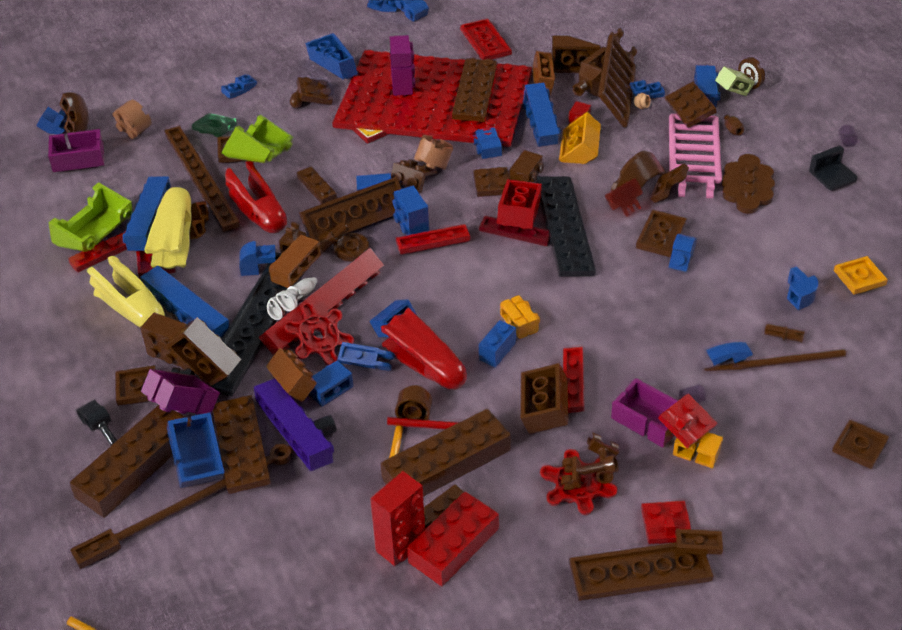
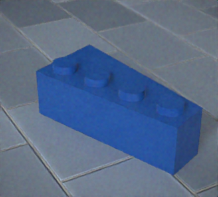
M335 33L305 43L309 59L341 79H350L358 74L353 56Z
M545 83L525 85L523 109L527 111L526 116L530 120V127L533 128V134L538 147L558 144L559 137H561V129L557 127V116L553 114V102L549 100L550 93L549 89H546Z

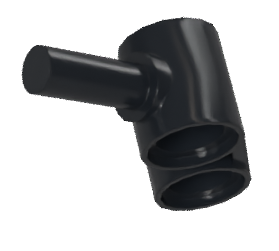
M94 399L76 409L81 422L84 425L87 424L92 432L100 430L110 445L117 441L107 426L112 420L104 406H101Z

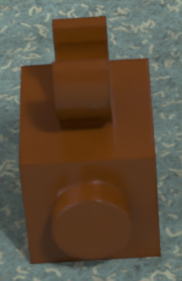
M291 222V227H286V233L279 240L281 253L300 235L306 236L305 232L299 230L298 223Z

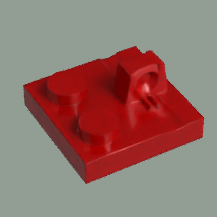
M689 393L658 417L687 449L718 424Z
M685 500L641 504L648 544L675 543L676 529L691 530Z

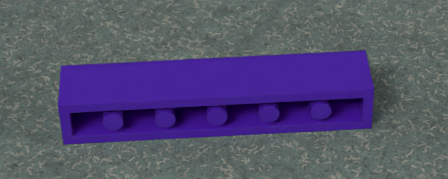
M275 378L254 386L256 403L310 472L333 463V453L335 452L333 444L324 438L321 429L315 427L312 418L306 416L302 406L299 407L296 404L295 398L289 395Z

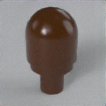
M296 90L291 95L290 105L293 108H300L303 101H300L299 92Z

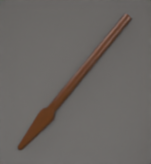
M840 349L733 362L704 368V371L741 370L846 357V350Z

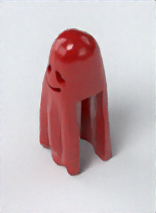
M247 161L246 168L249 171L248 185L257 196L258 200L256 201L251 197L232 169L228 168L225 172L226 186L230 189L229 196L237 207L253 223L260 226L262 230L272 234L283 231L287 225L286 213L264 178L255 168L254 162Z
M407 308L401 315H395L387 325L381 326V331L390 337L382 342V347L386 348L389 352H393L401 363L444 388L458 390L464 386L467 380V371L464 364L451 348L410 308Z

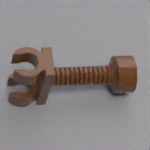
M593 432V438L588 437L587 449L598 454L600 462H603L606 456H617L619 454V444L610 441L611 446L601 442V435ZM607 470L596 472V478L600 483H610L614 479V473L609 474Z
M577 456L564 458L562 460V467H565V472L572 473V475H564L561 478V485L564 484L565 490H572L575 487H581V475L607 470L609 474L618 472L619 465L616 456H606L603 462L583 467Z

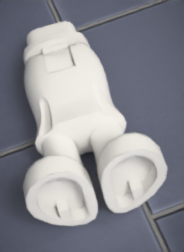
M315 277L305 278L294 286H290L287 290L277 293L276 297L270 298L267 303L269 316L274 320H280L284 317L285 310L290 312L295 309L298 301L315 289L318 282Z

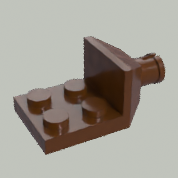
M605 47L600 48L581 62L579 82L572 86V91L576 96H582L585 92L599 97L598 91L606 51Z

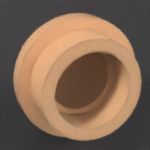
M645 93L638 94L634 99L635 106L640 109L648 108L650 106V96Z

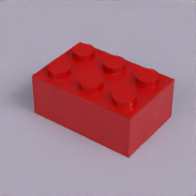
M507 179L498 204L497 224L532 229L540 205L542 184Z

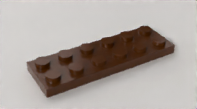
M465 59L452 112L453 120L485 122L497 68L496 60Z
M394 177L299 212L307 236L320 242L328 235V231H332L343 221L349 226L350 229L346 232L349 233L393 216L395 213L392 202L394 191L401 190L398 178Z
M252 395L216 403L213 413L228 494L271 484Z
M676 542L569 558V566L578 601L713 582L714 578L706 554L676 553Z

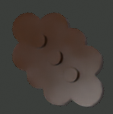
M741 155L738 162H729L724 167V176L722 178V186L724 187L723 198L729 202L736 203V208L742 213L752 214L757 212L759 205H768L773 201V190L775 188V181L773 180L774 170L768 165L761 164L759 157L756 155Z

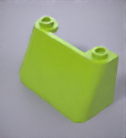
M260 114L257 116L255 124H251L246 132H244L245 129L241 126L235 127L222 154L232 159L270 163L273 158L290 150L294 137Z
M98 182L92 187L95 191L93 197L89 196L87 198L88 205L70 220L65 221L64 219L58 220L53 218L48 222L52 243L61 248L86 252L92 250L98 242L123 221L130 218L132 214L131 201Z

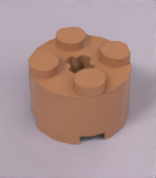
M133 99L127 101L112 113L117 122L115 124L120 132L124 131L131 139L136 138L152 125L150 115H145L141 109L143 106Z
M423 135L414 159L426 162V166L436 169L438 167L445 170L454 149L452 148L453 145L442 139L439 141L432 139L433 136Z

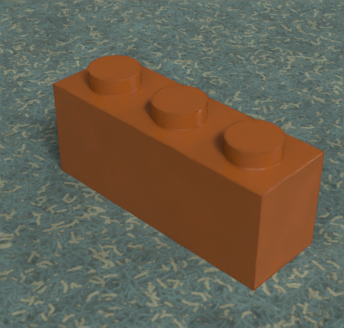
M536 51L532 65L534 84L545 83V87L549 89L551 96L555 82L552 54L550 52Z
M300 235L270 265L271 281L287 288L293 286L320 257L319 241Z
M279 348L266 365V368L289 395L303 402L317 384L312 378L314 374L305 368L306 365L297 359L298 356L291 350L286 352Z

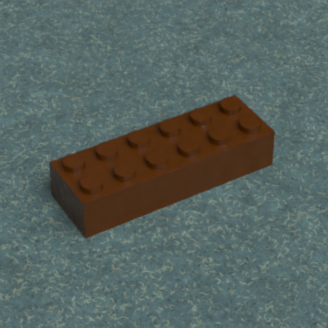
M160 405L156 406L69 482L74 498L105 518L173 457L167 432V423L170 420L185 418V416L175 410L171 412L163 411L159 408ZM188 419L187 427L190 426V420H189V419Z
M487 408L380 462L382 479L388 484L404 471L423 485L424 497L511 451V434Z

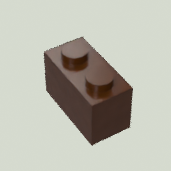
M523 150L510 168L509 179L534 183L537 175L544 169V163H542L543 155Z

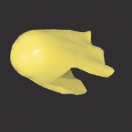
M180 187L168 189L158 206L156 217L151 226L144 249L146 254L153 253L151 261L153 268L156 266L164 269H172L177 266L186 267L190 248L189 233L191 225V197L186 189Z
M108 257L109 264L113 267V280L130 295L128 298L122 296L93 267L87 269L88 274L91 276L89 283L95 288L93 295L102 299L112 309L140 328L154 312L165 316L161 304L152 295L150 290L117 257Z

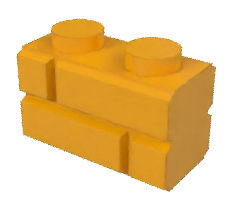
M517 295L511 299L501 301L500 315L507 324L516 327V336L519 339L539 331L540 317L536 312L533 313L527 300L524 301L521 296Z

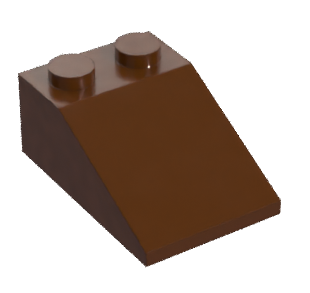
M552 35L554 73H579L581 62L598 51L600 45L571 36Z

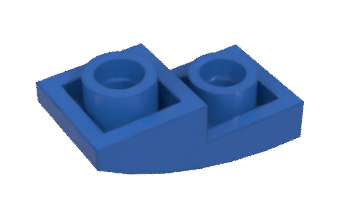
M369 0L367 4L368 8L383 12H396L398 9L396 0Z
M247 74L235 77V83L221 86V92L231 99L254 88L257 85V81Z
M645 80L629 83L634 96L645 93L650 98L665 97V91L660 81L647 84Z
M746 342L725 343L706 350L714 366L724 363L730 358L733 359L734 363H737L753 355Z

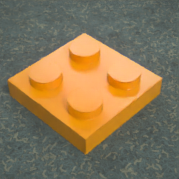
M868 256L837 264L833 270L853 295L885 286L888 281Z

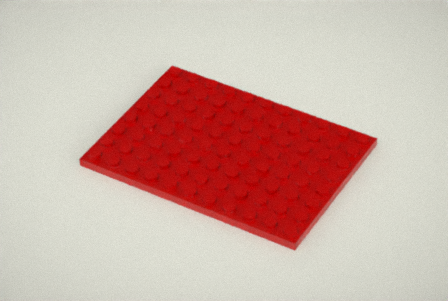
M364 50L356 68L358 74L352 77L332 125L333 128L386 131V134L413 137L430 135L433 136L432 139L474 143V138L477 139V136H475L476 130L484 129L483 131L494 127L501 145L511 147L523 105L525 85L529 84L532 67L497 63L485 122L453 120L452 112L464 68V59L438 58L414 54L416 88H413V94L393 96L390 53L386 51Z

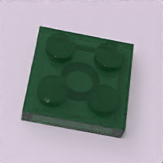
M207 113L192 123V130L199 131L201 134L208 133L215 137H222L237 126V119Z

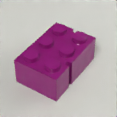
M409 35L389 36L393 96L413 94V88H416L413 41H409Z
M100 129L67 133L71 149H68L64 134L49 136L48 158L53 172L104 166V144Z
M154 369L149 370L141 390L142 393L148 396L147 399L149 401L159 404V408L163 411L171 412L176 410L182 414L191 412L195 415L212 413L220 392L195 375Z
M635 378L625 388V392L623 391L612 402L611 419L643 437L648 435V440L664 448L673 438L674 434L658 417L675 404L677 400Z

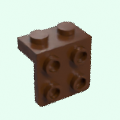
M408 159V161L401 160V162L393 164L391 179L397 177L401 187L407 188L414 185L416 190L421 193L426 176L437 174V170L427 167L426 164L420 165L414 159Z

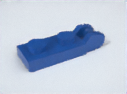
M342 342L337 361L343 364L390 371L392 369L391 364L378 360L379 357L393 360L395 354L376 347Z

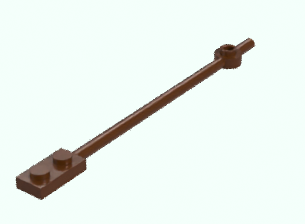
M286 444L273 446L270 450V455L266 457L267 466L272 463L276 465L287 464L292 458V453L295 451L290 445ZM225 478L116 534L110 528L71 548L70 552L78 567L82 569L121 549L120 541L225 488Z

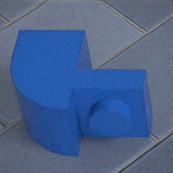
M47 107L36 126L50 134H62L65 131L64 126L68 116L63 109L58 113L52 108Z
M677 234L672 247L673 251L668 266L669 269L687 273L690 259L693 257L697 243L696 237Z
M256 241L245 244L239 254L241 276L259 275V264L275 262V245L256 246Z
M797 266L791 268L788 277L790 286L787 300L797 310H801L814 302L818 280L815 275L807 277Z

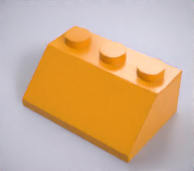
M588 112L563 129L559 155L560 162L586 164L598 156L601 124Z

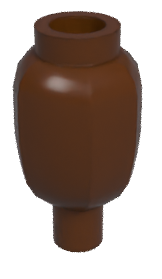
M724 116V125L732 135L740 136L744 133V124L737 117Z

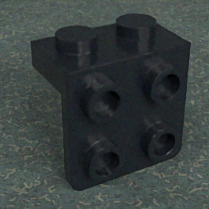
M841 145L812 155L809 173L830 191L854 183L858 178L841 163L844 148Z

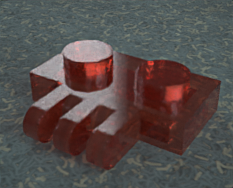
M632 178L603 196L612 211L620 207L625 217L629 216L627 208H629L631 213L635 212L632 205L635 204L638 210L641 209V205L636 197L643 194V191L636 178Z

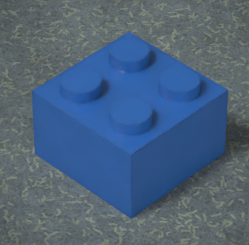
M414 185L394 191L392 202L395 213L393 216L395 222L400 224L403 234L412 235L429 231L428 205Z

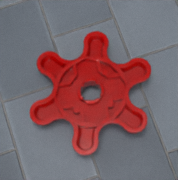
M304 302L300 307L304 319L300 322L287 320L283 325L284 331L299 338L301 343L295 349V354L299 360L306 359L310 354L316 353L322 357L325 365H331L338 359L335 354V347L341 346L342 342L353 344L354 338L348 333L339 331L337 323L342 319V312L334 308L327 315H320L316 312L312 303ZM314 332H320L323 338L321 339L316 337L315 335L313 336Z
M574 449L564 452V458L577 456L582 467L600 462V458H598L593 463H584L580 460L578 451ZM545 465L540 469L541 477L556 485L555 489L546 495L549 505L558 506L564 501L567 503L574 502L577 504L580 514L584 516L591 514L594 505L592 500L599 496L611 499L615 497L618 491L617 486L613 483H600L596 478V472L581 475L583 484L580 488L575 487L572 490H565L564 484L561 485V478L564 475H572V473L565 472V467L556 468Z

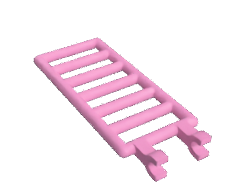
M670 114L669 170L671 171L682 165L676 164V160L714 162V166L687 165L690 172L715 173V177L687 175L683 182H678V197H685L686 182L706 183V198H713L715 184L722 182L719 118L717 116H710L701 122H712V125L695 124L687 128L685 124H676V120L681 121L676 114ZM676 130L713 132V135L676 133ZM676 140L713 142V145L676 143ZM676 150L714 152V155L676 154Z

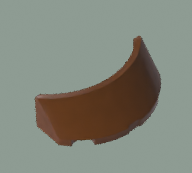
M645 150L640 151L628 160L621 169L619 178L611 187V202L628 209L637 193L651 178L666 173L653 153Z

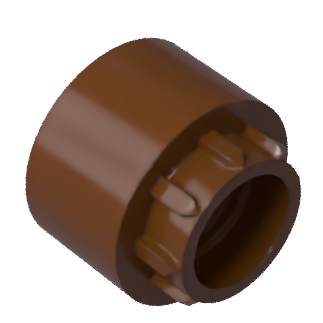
M419 385L403 388L399 392L396 402V417L428 420L432 407L430 393Z

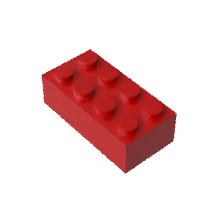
M404 471L370 498L376 552L394 567L399 562H403L408 558L407 547L425 530L423 485Z
M464 491L407 547L408 563L443 587L499 530V513Z

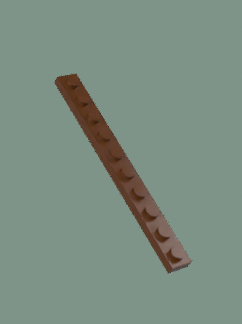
M180 125L164 130L166 138L202 198L206 201L222 231L226 232L240 227L239 220Z

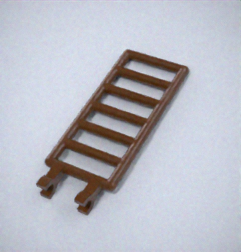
M619 28L617 33L611 32L607 39L598 96L621 126L626 128L629 123L633 95L629 83L635 81L636 65L634 64V56H636L638 50L635 46L631 48L630 52L622 48L620 40L624 35V31Z

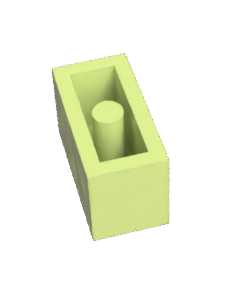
M723 67L715 80L728 91L747 96L755 83L744 73L727 67Z

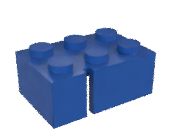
M211 413L191 416L189 427H187V417L168 421L167 432L174 463L177 466L176 472L180 488L223 479L224 469Z

